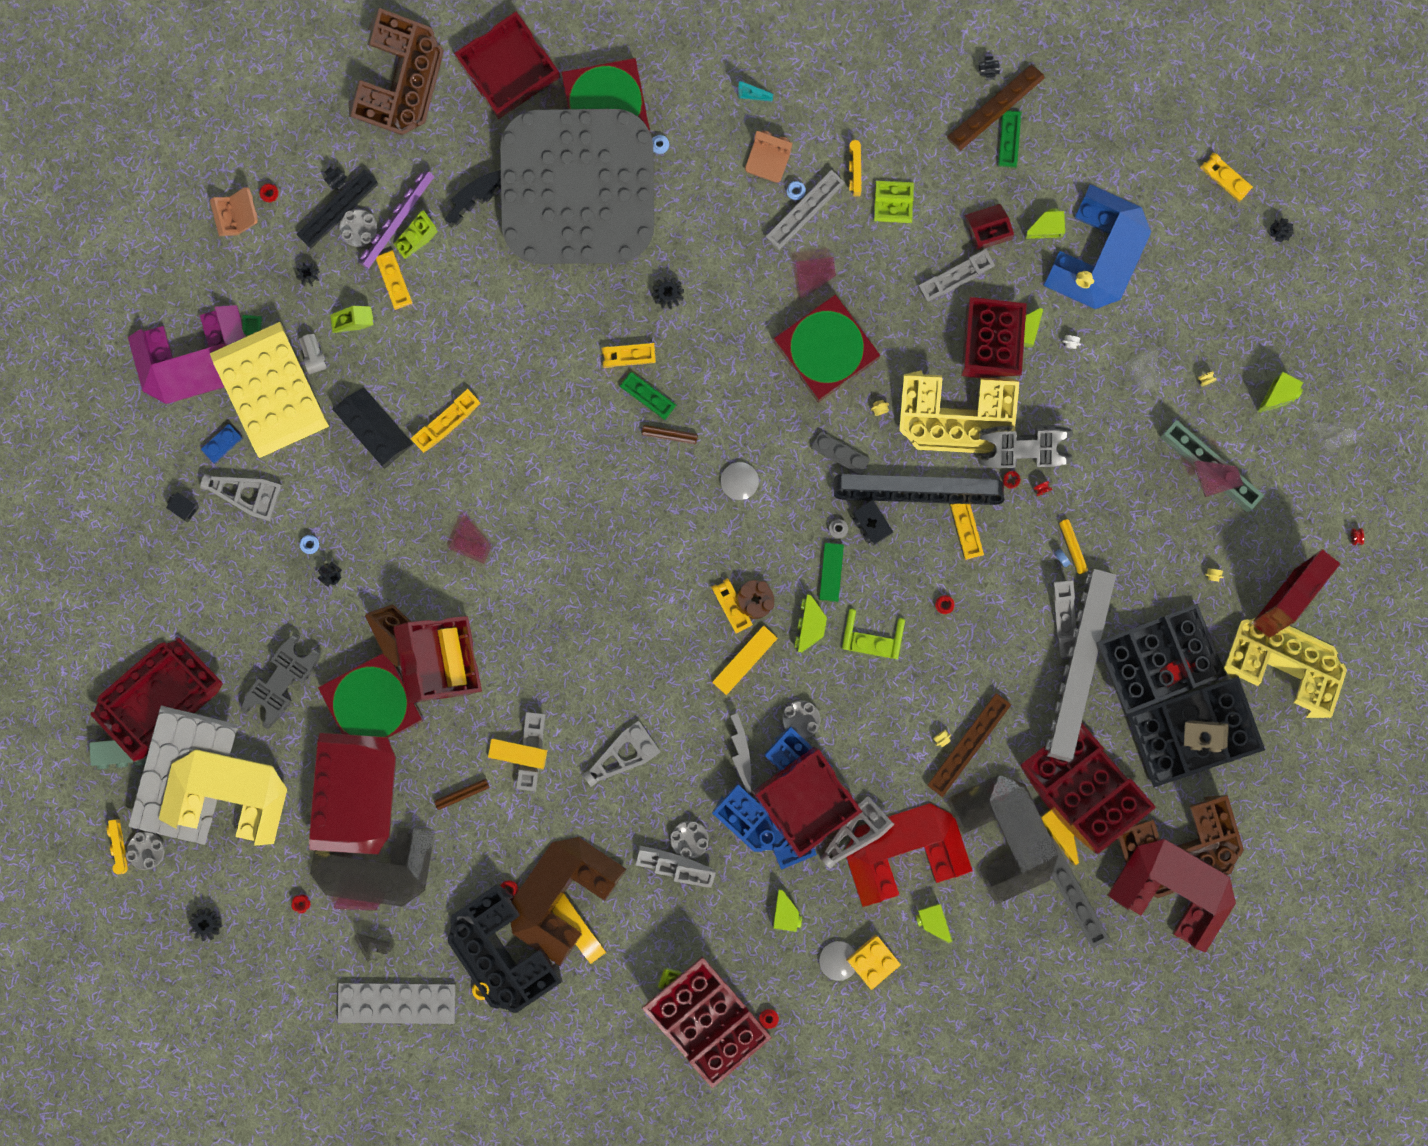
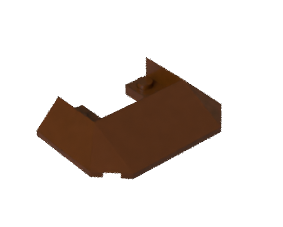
M378 8L367 29L371 31L367 45L399 57L390 91L359 80L353 99L348 101L349 117L404 135L426 122L444 51L434 37L435 34L431 27Z
M1228 795L1206 796L1204 801L1189 806L1198 839L1177 846L1222 873L1230 875L1235 868L1234 865L1238 857L1244 851ZM1151 818L1135 824L1118 838L1125 862L1127 863L1137 845L1156 842V840L1160 839L1154 819ZM1161 884L1154 897L1160 898L1175 892Z
M580 837L552 842L511 901L520 914L518 918L510 922L512 934L537 951L543 949L548 958L561 967L582 936V933L552 913L558 901L572 881H575L603 901H606L627 869Z

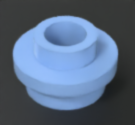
M657 135L652 138L654 153L663 154L669 149V141L665 136ZM658 141L663 142V146L658 147L656 143Z
M793 181L788 185L787 195L790 199L800 200L804 197L806 190L801 182ZM798 188L800 192L794 194L792 190Z
M306 535L300 541V548L306 554H313L319 548V541L313 535ZM309 541L313 542V546L311 548H307L306 546L307 542Z

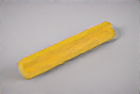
M1065 519L1059 522L1077 573L1083 574L1088 571L1070 520Z

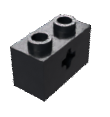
M873 500L853 512L854 517L852 521L857 528L861 527L864 531L862 536L867 544L871 543L874 546L893 534V530ZM868 520H870L871 522H876L874 525V529L872 527H867Z

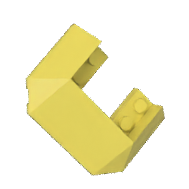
M922 370L904 374L899 430L912 442V445L917 450L989 453L994 449L995 444L988 442V440L979 439V432L996 426H1015L1019 392L1018 380L1009 377H998V379L980 378L978 410L940 408L942 375H925Z
M1254 619L1241 621L1224 667L1229 677L1232 679L1239 676V679L1242 678L1259 686L1267 664L1301 679L1294 703L1308 709L1306 718H1331L1347 672L1344 663L1341 664L1337 657L1338 652L1335 647L1291 626L1268 638L1251 624Z
M195 749L185 757L172 763L159 820L177 829V825L197 829L204 797L243 805L236 837L255 841L254 846L274 844L287 787L271 765Z

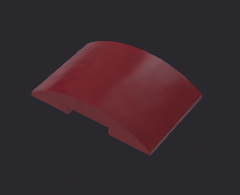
M1082 722L1074 756L1070 762L1047 756L1048 750H1045V745L1020 765L1024 774L1049 809L1052 810L1056 817L1077 839L1097 855L1156 808L1131 778L1128 779L1103 751L1104 747Z
M703 957L698 959L641 1007L711 1088H714L772 1039L740 998Z

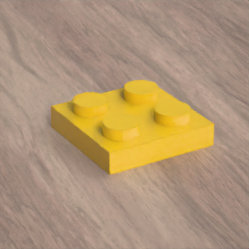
M876 934L846 959L871 990L901 965Z

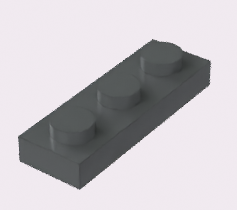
M821 431L811 447L814 451L857 475H862L870 461L866 456Z

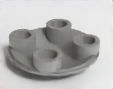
M362 209L346 212L341 219L339 226L340 234L343 240L351 246H366L371 243V240L377 234V222L368 211Z
M743 462L729 465L721 476V487L724 493L734 500L748 499L756 492L759 485L756 470Z
M803 700L795 701L788 705L782 716L784 729L792 727L803 739L814 735L819 729L821 722L818 709L812 703Z
M684 821L673 829L670 843L677 855L688 859H695L706 851L709 844V836L707 830L700 823Z
M148 831L136 833L127 845L126 859L137 869H153L161 863L164 857V843L155 833Z
M841 941L831 942L825 946L819 958L822 972L828 978L837 981L851 977L855 970L846 959L855 952L854 948Z

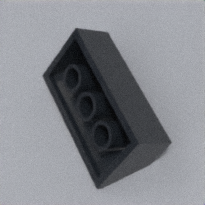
M364 387L344 398L332 409L384 469L413 445Z

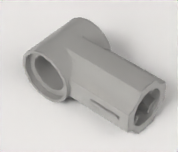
M308 334L299 338L308 373L313 374L328 369L315 334Z

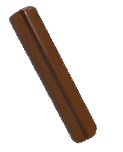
M643 425L642 427L643 436L689 444L697 443L698 435L695 433Z
M486 779L478 781L435 800V806L437 810H441L489 789V783Z

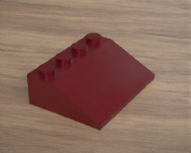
M976 297L969 298L966 306L961 376L992 378L1022 375L1027 303Z

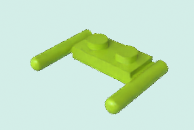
M853 608L849 609L842 650L898 660L905 619L898 618L895 637L890 639L853 632L856 610Z

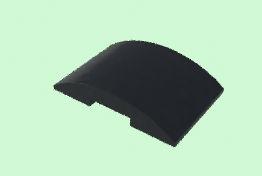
M1198 604L1096 642L1125 715L1226 676ZM1187 662L1189 663V665L1191 666V669H1192L1194 672L1191 673ZM1172 663L1173 666L1178 665L1183 679L1167 688L1168 685L1173 683L1174 676L1168 670L1161 672L1160 670ZM1162 674H1165L1167 676V683H1165Z
M1239 676L1127 714L1153 788L1265 750ZM1192 720L1228 724L1227 747L1221 749V752H1211L1209 748L1202 747V750H1191L1190 746H1184L1185 722ZM1203 732V739L1209 742L1210 735L1207 732Z

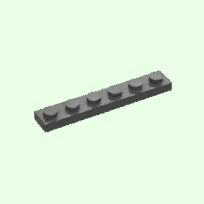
M1053 836L1035 844L1036 849L1091 947L1094 948L1109 940L1108 934Z

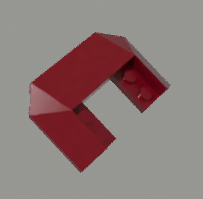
M1164 838L1156 840V842L1137 845L1107 896L1127 910L1130 909L1142 916L1161 884L1191 901L1172 933L1191 944L1193 948L1206 953L1236 904L1230 877Z

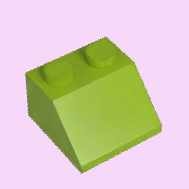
M1284 372L1280 373L1274 378L1258 412L1262 413L1294 402L1303 392L1301 388L1303 382Z

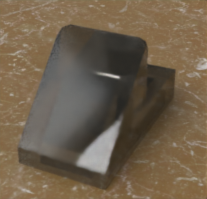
M355 934V940L367 962H370L374 948H377L376 952L388 954V952L394 950L395 943L362 934Z

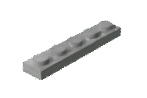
M831 170L766 236V239L780 251L845 185V182Z

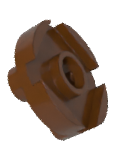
M748 581L739 588L736 594V605L743 615L746 614L751 619H760L769 614L774 608V595L766 582ZM753 595L758 597V604L751 601Z

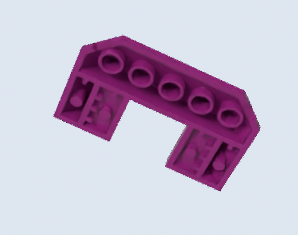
M238 306L215 307V311L200 315L209 348L173 358L164 326L147 331L140 329L130 335L128 341L142 391L165 404L224 388L210 353L246 337L242 330V320Z

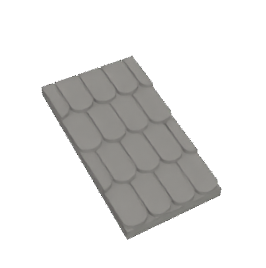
M161 706L128 827L205 845L218 799L204 797L197 829L177 825V829L159 820L171 765L195 749L230 756L238 724Z

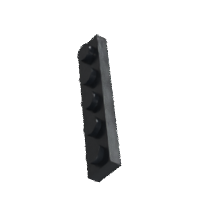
M364 169L296 235L311 249L341 221L346 212L351 211L378 185V182Z

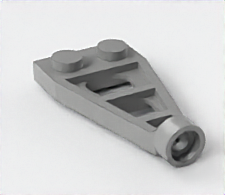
M204 474L200 488L213 492L253 517L271 522L282 485L264 479L213 477ZM224 484L238 485L235 497L223 493ZM244 488L258 489L259 492L255 504L249 505L241 499Z
M637 721L623 731L594 766L582 775L590 787H592L598 781L645 764L661 752L642 724ZM629 742L637 751V756L634 759L623 761L619 757L618 751L624 743ZM610 756H614L619 762V766L611 771H606L603 768V763ZM591 773H595L597 778L594 779Z
M869 796L858 805L862 813L841 827L825 853L820 857L829 869L838 861L879 839L894 825ZM862 819L870 826V832L862 837H856L852 830L857 821ZM849 835L854 843L846 850H841L839 842L844 836Z

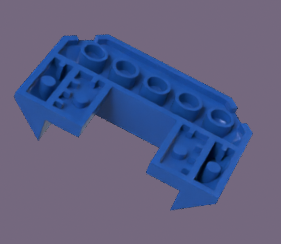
M1090 184L1075 219L1108 233V237L1094 266L1059 251L1044 286L1093 309H1098L1121 300L1148 241L1151 230L1142 207ZM1078 272H1090L1094 283L1089 288L1078 286L1076 284Z
M789 727L774 738L776 742L767 750L764 756L781 771L813 747L792 727ZM738 784L725 798L721 796L712 811L715 817L754 852L781 851L788 844L763 807Z

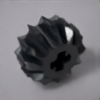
M664 277V283L658 280L659 286H653V290L656 292L652 293V297L657 298L655 303L659 304L662 302V309L665 308L666 304H668L669 309H672V303L678 307L679 302L677 300L683 301L684 299L680 295L684 293V289L680 288L681 282L674 284L675 278L668 282L667 277ZM667 289H668V291H669V290H672V291H671L672 296H670V297H668V295H667V297L664 296V295H665V290H667Z
M205 908L204 912L202 909H198V915H191L195 921H189V925H194L190 932L196 931L194 936L196 939L201 936L202 941H206L207 937L209 940H213V934H220L216 928L223 927L222 924H217V921H220L222 918L221 916L215 918L216 910L210 914V908ZM207 920L206 923H209V927L204 929L205 926H202V922Z

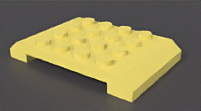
M281 322L210 353L214 366L259 458L329 427Z

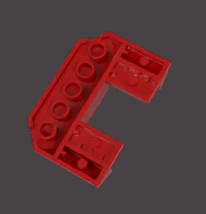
M931 803L889 816L888 818L894 825L883 836L846 857L862 907L899 896L888 858L924 847L936 883L954 877L957 878L973 871L955 816ZM868 824L858 826L853 834L856 837H862L870 832V826ZM852 838L850 839L846 849L854 843Z

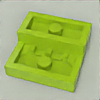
M876 181L874 221L912 223L914 183Z

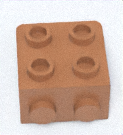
M757 131L745 171L779 183L790 157L793 143L785 137H774L768 131Z
M244 187L230 197H213L210 199L219 236H236L257 224V213L248 187Z

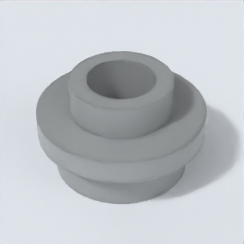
M841 519L834 520L829 526V532L834 538H843L848 532V525ZM837 525H840L842 527L841 532H837L835 530V527Z

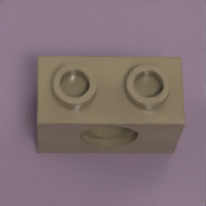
M1192 720L1185 722L1184 746H1190L1191 750H1202V747L1209 748L1211 752H1221V749L1227 747L1228 724ZM1203 732H1207L1210 735L1209 742L1203 739Z

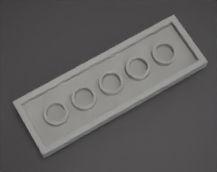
M339 983L338 1023L455 1024L456 984Z

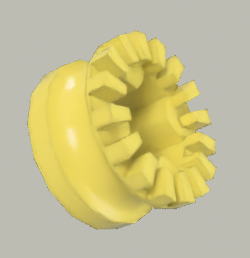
M1214 371L1198 377V380H1201V387L1217 380V378L1213 377Z

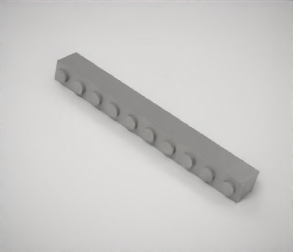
M1093 569L1091 574L1086 576L1085 585L1088 586L1086 592L1083 591L1080 603H1083L1082 610L1078 611L1076 621H1079L1078 628H1074L1072 639L1075 641L1073 647L1070 646L1067 655L1070 661L1069 665H1065L1063 676H1066L1065 682L1061 683L1059 688L1061 699L1060 702L1057 701L1054 713H1057L1056 720H1052L1050 726L1052 737L1047 740L1045 750H1048L1047 756L1068 762L1073 759L1099 650L1096 642L1101 641L1116 574Z

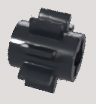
M993 56L984 57L983 62H979L980 76H985V80H995V75L1000 74L999 60H993Z
M330 166L324 172L327 175L324 181L332 189L337 187L341 190L346 185L344 180L347 177L338 167L333 170Z
M1281 218V220L1275 219V222L1270 226V236L1276 237L1275 241L1278 242L1283 240L1289 241V238L1294 234L1293 224L1288 223V219Z
M303 263L301 269L297 268L300 275H297L296 278L297 280L303 279L301 282L303 286L306 283L313 286L315 280L319 281L316 274H319L320 271L319 269L313 270L315 266L313 263L310 266ZM310 272L312 275L306 277L304 273Z
M333 562L330 564L324 563L318 570L320 575L318 580L327 587L330 584L336 585L342 578L340 575L342 569Z

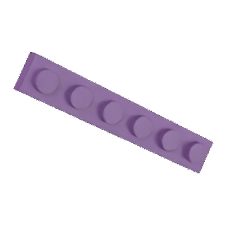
M430 172L418 174L415 179L416 184L412 189L409 188L405 192L403 202L401 204L398 203L393 209L394 215L383 223V230L380 234H376L373 237L369 250L366 249L361 254L360 265L370 268L432 181L434 175Z

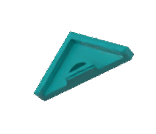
M739 81V98L773 101L772 93Z

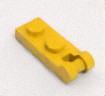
M853 140L849 146V153L852 155V161H849V172H853V179H849V191H853V196H861V144L858 140Z
M1214 152L1209 156V160L1200 166L1207 175L1238 202L1253 188ZM1215 164L1219 167L1217 171L1212 169Z
M654 343L601 348L602 355H604V361H602L603 368L656 363ZM617 353V359L612 360L611 354Z
M728 578L719 585L711 586L735 634L753 625L749 616L743 615L737 608L736 592ZM727 589L729 594L723 597L721 592Z
M120 819L108 821L109 825H107V834L111 837L110 852L115 858L113 872L115 874H124L128 871V863Z

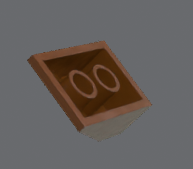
M393 604L366 613L365 617L383 654L396 667L401 666L394 626L411 621Z

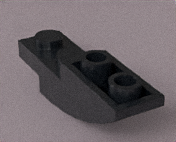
M501 170L483 175L460 190L451 199L455 207L445 217L446 224L451 228L454 225H459L464 218L463 214L474 208L476 200L481 204L485 201L489 202L494 196L493 191L497 187L501 188Z

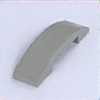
M985 249L945 273L920 284L919 287L927 302H930L975 279L993 268L995 264Z
M1073 580L1054 582L1053 585L1055 622L1061 658L1067 657L1070 646L1073 647L1075 641L1072 639L1073 630L1076 628Z
M526 712L523 745L542 749L546 714ZM520 765L517 789L536 791L539 768Z

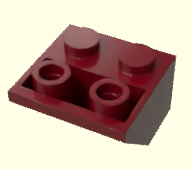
M1001 204L964 215L976 251L1010 241L1014 237L1009 217Z

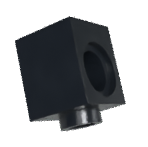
M178 492L170 496L166 507L186 522L190 521L199 508Z

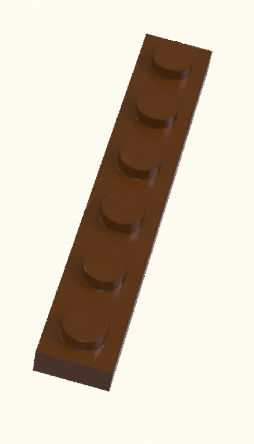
M1031 64L947 136L948 141L961 151L1045 79L1044 74Z
M995 693L927 786L943 797L1012 704Z

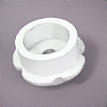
M1065 335V339L1062 340L1066 348L1076 349L1077 346L1081 345L1079 343L1080 338L1076 336Z

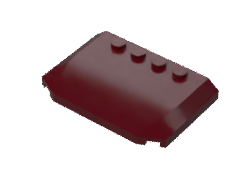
M176 638V641L158 644L101 693L97 699V706L90 715L135 762L148 755L161 706L194 714L219 692L223 683L180 638Z
M319 733L309 850L379 855L385 842L390 837L396 756L388 737Z

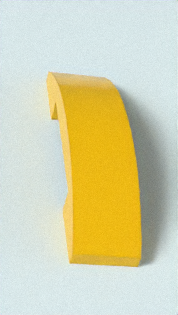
M467 389L454 400L451 406L410 439L425 453L465 420L481 404L480 401Z
M563 894L552 912L582 933L576 945L591 964L604 955L606 951L592 934L566 895Z

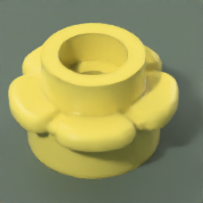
M1088 271L1078 272L1076 275V284L1082 288H1089L1094 283L1092 274Z
M884 400L876 401L873 403L871 411L874 412L875 416L887 413L889 411V403H885Z
M1208 568L1207 574L1205 573L1208 576V580L1219 582L1220 578H1224L1222 577V570Z
M946 730L940 732L933 738L936 742L935 745L938 746L940 744L943 747L951 741V734H948Z

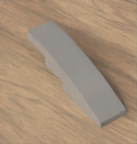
M738 713L730 717L738 734L731 738L739 755L732 757V760L746 792L749 793L751 792L750 755L745 732Z
M639 846L636 866L652 868L655 874L672 876L674 882L708 888L712 887L716 870L673 853Z

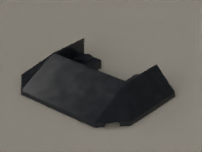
M496 884L451 915V929L447 942L489 1006L518 1013L563 981L559 965L556 963L552 964L543 949H540L520 964H515L496 935V932L518 918L520 914L510 901L514 895ZM480 983H485V984L488 986V988H489V993H488V995H487V988H486L484 985H481Z

